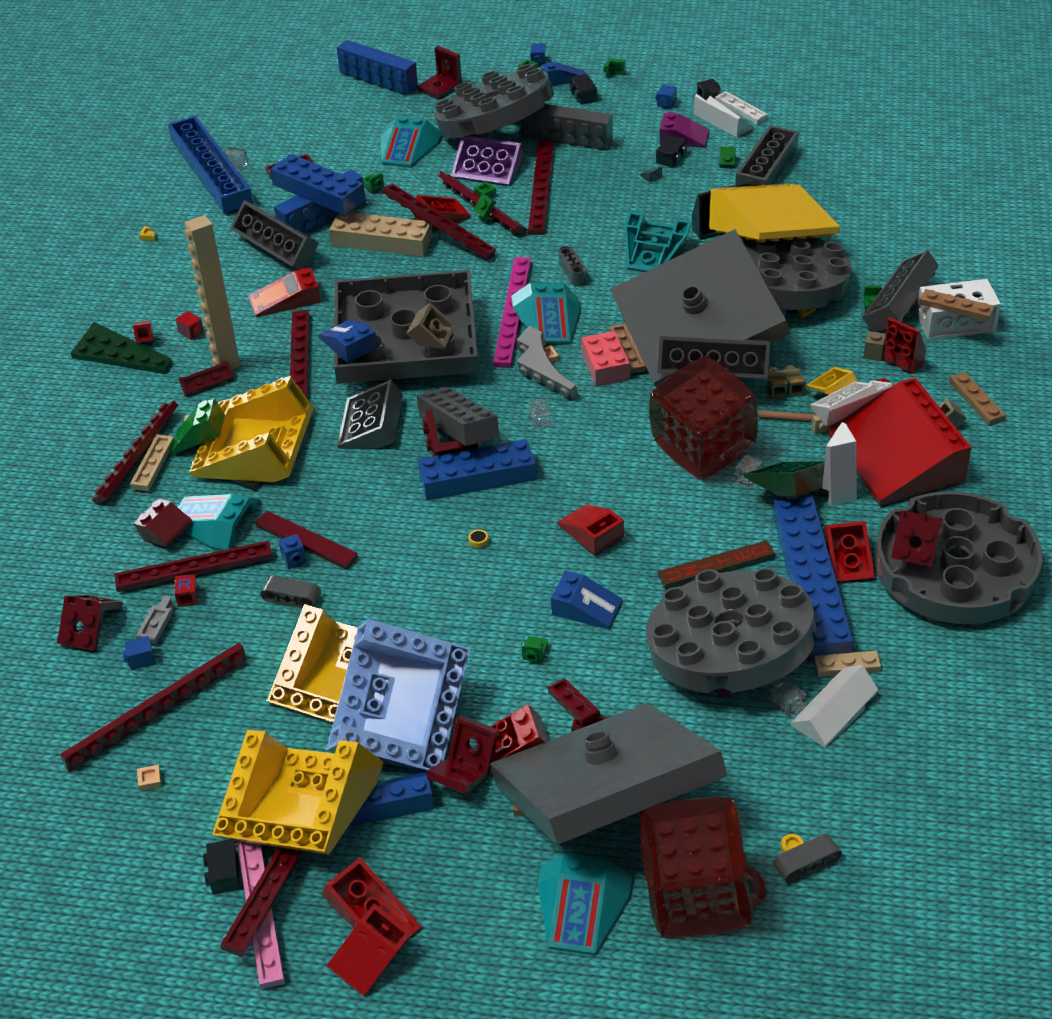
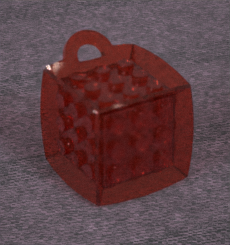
M708 356L701 357L679 369L650 393L649 419L654 440L679 466L700 480L717 473L731 464L756 441L758 411L755 395L731 371Z
M732 797L685 799L655 805L640 811L642 859L649 890L651 915L658 933L661 936L670 937L696 936L719 933L751 925L753 923L754 907L764 901L766 887L759 872L747 863L743 849L740 817L734 799ZM745 875H747L754 884V892L752 894H750Z

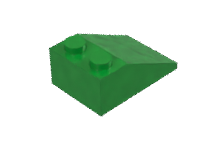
M214 398L198 404L179 427L171 450L172 454L220 436L225 413Z

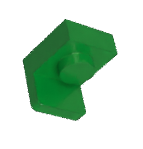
M866 285L864 287L863 302L865 312L881 291V285Z
M528 636L526 643L522 645L523 660L543 663L548 647V639Z

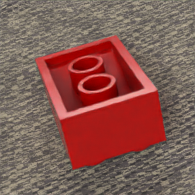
M416 196L418 200L454 223L468 219L471 216L455 198ZM412 212V214L415 216V218H416L417 220H424V221H426V220L423 219L422 217L416 216V215ZM431 225L432 229H439L436 226Z
M866 521L826 525L824 538L836 582L875 579Z

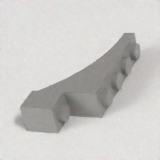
M529 326L517 339L518 349L522 353V356L517 360L519 372L524 376L533 378L537 383L546 385L550 390H556L564 397L575 400L578 397L576 384L567 380L551 365L544 351L546 342L543 332Z

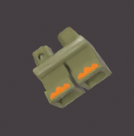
M787 365L785 370H778L776 367L769 368L767 387L771 399L785 398L787 394L788 397L805 395L806 381L804 377H801L800 368H795L794 365Z

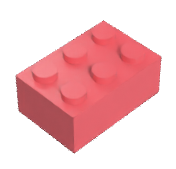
M615 331L581 337L582 355L595 386L630 380V363Z

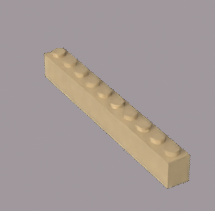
M203 215L184 222L186 228L184 235L189 242L187 249L192 256L190 263L195 271L193 277L198 285L196 291L201 300L200 309L204 314L203 323L207 328L205 333L210 342L208 346L209 351L213 355V359H211L212 364L216 366L229 362L231 370L240 367L238 350L213 225Z

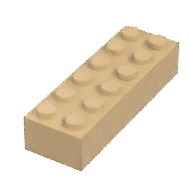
M348 212L346 215L338 213L329 229L331 246L424 257L433 238L432 226L424 220H410L407 218L402 219Z

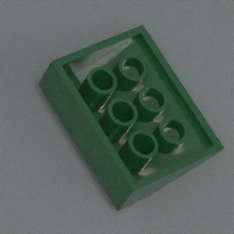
M825 461L780 462L744 473V478L778 496H787V499H798L799 496H807L808 493L823 490Z

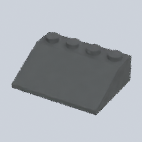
M392 380L347 398L337 443L339 449L381 448L391 445L395 441L403 394Z

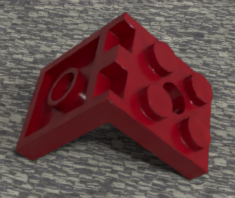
M437 46L434 48L437 74L418 85L417 89L423 94L440 100L453 92L457 85L462 84L460 54Z
M425 410V417L422 418L423 434L426 435L427 452H431V456L478 448V443L467 446L459 441L440 444L433 410Z
M901 510L891 558L932 566L940 527H942L944 519ZM918 536L922 540L919 548L911 547L910 539L912 537Z
M88 594L65 595L57 644L97 651L104 610L122 609L123 601ZM79 621L84 625L81 633L77 630V623Z
M463 716L457 717L449 756L428 770L427 779L465 794L489 778L490 763L493 761L499 730ZM470 739H474L477 742V749L471 747Z

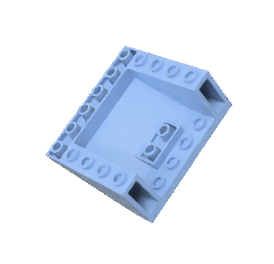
M367 619L357 628L326 751L335 753L339 740L358 742L383 761V764L428 772L429 769L444 761L470 648Z

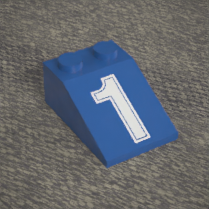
M347 320L318 334V337L347 363L377 349L375 331L366 323Z
M565 570L551 597L552 615L609 630L622 603V598L585 575Z

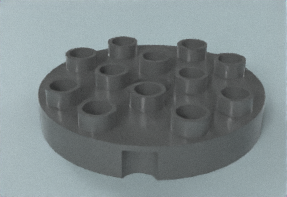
M526 64L517 68V72L499 76L497 70L487 72L481 76L482 82L472 86L471 82L457 85L454 88L456 95L435 104L436 111L434 116L440 133L449 138H462L471 134L479 135L505 127L541 109L546 101L551 100L554 95L547 72L543 71L542 68L535 69L533 64Z
M807 236L806 239L793 237V240H783V238H780L779 241L766 239V242H756V239L746 240L745 237L741 238L780 309L806 310L827 306L830 300H840L846 294L852 267L849 258L843 252V245L827 242L820 238H811L810 236Z
M964 492L928 493L910 499L909 506L906 508H894L880 526L875 553V566L878 576L887 591L897 601L912 611L921 614L930 623L947 622L968 624L973 627H983L988 622L1009 616L1024 606L1037 587L1042 565V548L1039 539L1032 527L1024 519L1011 516L1008 513V507L995 500ZM901 510L944 519L943 525L940 527L932 566L891 558ZM918 536L910 539L911 547L919 548L921 546L922 540ZM952 554L961 555L965 558H957L952 556Z
M773 568L719 573L712 569L703 570L696 575L694 581L681 587L667 589L662 594L663 600L652 611L646 626V637L650 655L657 671L664 678L680 687L706 693L719 688L728 689L731 693L746 691L767 685L786 676L796 669L811 653L814 647L813 633L817 632L813 604L808 594L800 585L777 575V571Z

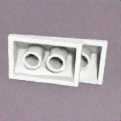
M695 95L694 115L735 137L753 130L754 127L711 96L706 101L699 95Z
M874 380L869 383L855 381L810 404V406L821 421L828 426L841 421L893 385L892 383Z
M846 423L840 424L826 446L822 488L829 491L828 505L830 506L857 500L856 440Z
M863 665L845 667L791 722V726L826 748L865 710V704L878 693V688Z

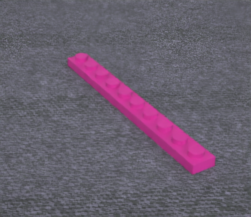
M514 257L493 361L494 368H511L520 323L519 317L513 310L511 296L527 285L531 258Z

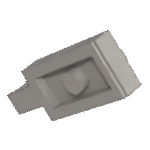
M163 596L159 605H152L136 634L137 639L149 636L150 642L157 644L173 613L172 607L174 604L171 600L172 597Z

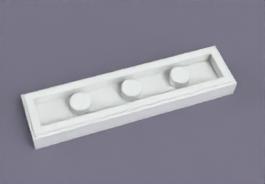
M726 91L715 97V100L755 124L768 119L767 113Z

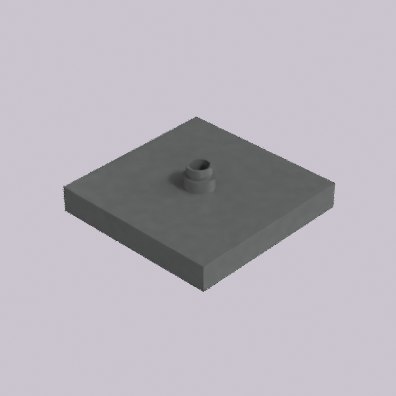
M736 229L610 289L659 395L702 376L657 373L659 335L760 340L772 343L791 334L785 317Z
M470 270L335 280L334 327L347 320L366 323L375 331L377 349L349 363L334 351V370L337 384L479 373ZM429 303L433 304L456 325L444 349L419 346L406 334L417 312Z
M649 703L490 763L497 788L556 845L727 777L721 750Z

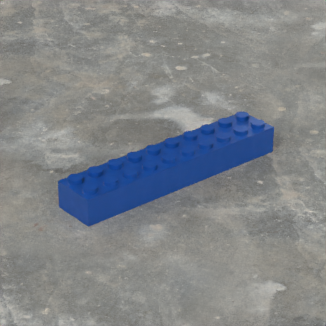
M196 116L168 124L171 141L223 213L239 209L244 200L253 204L250 187Z
M804 496L798 499H774L773 519L788 578L803 588L813 604L817 632L813 633L814 647L808 655L809 661H814V656L851 653L853 640L813 496Z

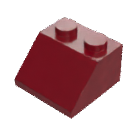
M158 499L133 524L144 541L168 547L193 521L171 501Z

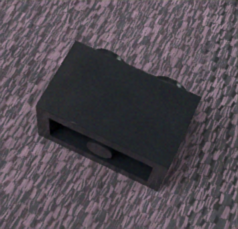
M588 74L571 77L570 91L573 92L575 99L581 105L597 101V87Z
M669 135L656 150V164L673 168L687 152L686 139Z
M234 839L206 844L207 853L203 854L204 866L208 867V872L204 873L206 886L211 887L212 894L240 890L238 857Z

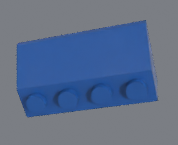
M426 772L378 781L348 827L434 809L432 792Z

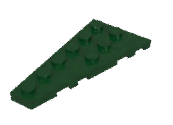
M96 322L92 323L71 351V357L74 359L166 374L172 365L170 357L138 342L136 343V341Z

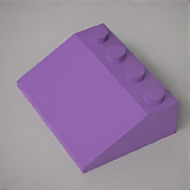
M472 136L462 137L451 176L510 186L522 162L524 151L521 143Z

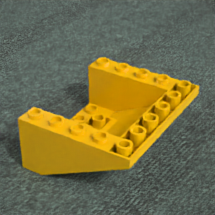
M778 184L711 189L709 229L716 230V233L726 234L736 229L739 237H745L746 240L756 239V242H766V239L779 241L780 238H783V240H793V237L806 239L807 236L819 238L820 235L832 237L833 234L840 233V226L800 185Z
M292 377L280 378L276 382L264 384L258 389H251L242 395H235L229 400L220 401L218 405L225 413L221 434L216 438L201 443L189 473L195 478L276 482L290 477L314 409Z
M304 604L267 702L333 723L357 628L336 622L324 610Z
M247 730L212 835L221 839H234V841L329 855L376 786L383 761L358 742L339 740L334 754L287 748L266 732Z

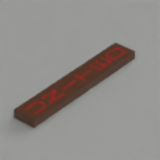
M766 540L658 571V578L664 589L694 581L696 575L703 570L712 569L719 573H724L775 558V552Z

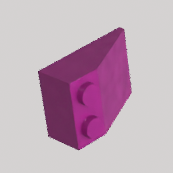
M673 112L664 113L660 126V145L669 135L686 139L687 147L705 148L709 129L681 114Z

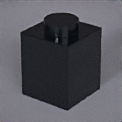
M713 78L697 83V95L707 101L709 96L715 99L719 95L720 85Z

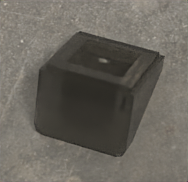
M662 167L649 169L641 173L640 176L651 183L662 177Z

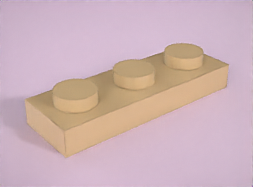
M877 651L814 656L817 677L836 676L843 668L863 665L868 673L880 672L881 670Z

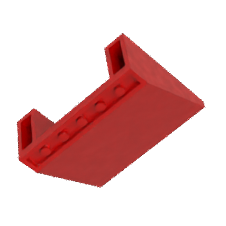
M916 377L898 382L828 429V435L832 438L840 424L846 423L856 440L857 475L880 506L966 481L972 447Z

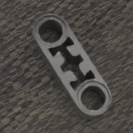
M560 247V267L572 285L583 286L586 283V268L572 247Z
M270 576L260 592V596L263 600L270 603L303 609L304 604L312 607L315 606L321 594V589L314 583Z
M823 834L781 853L774 859L773 866L784 881L790 884L834 864L841 858L842 851L829 834Z

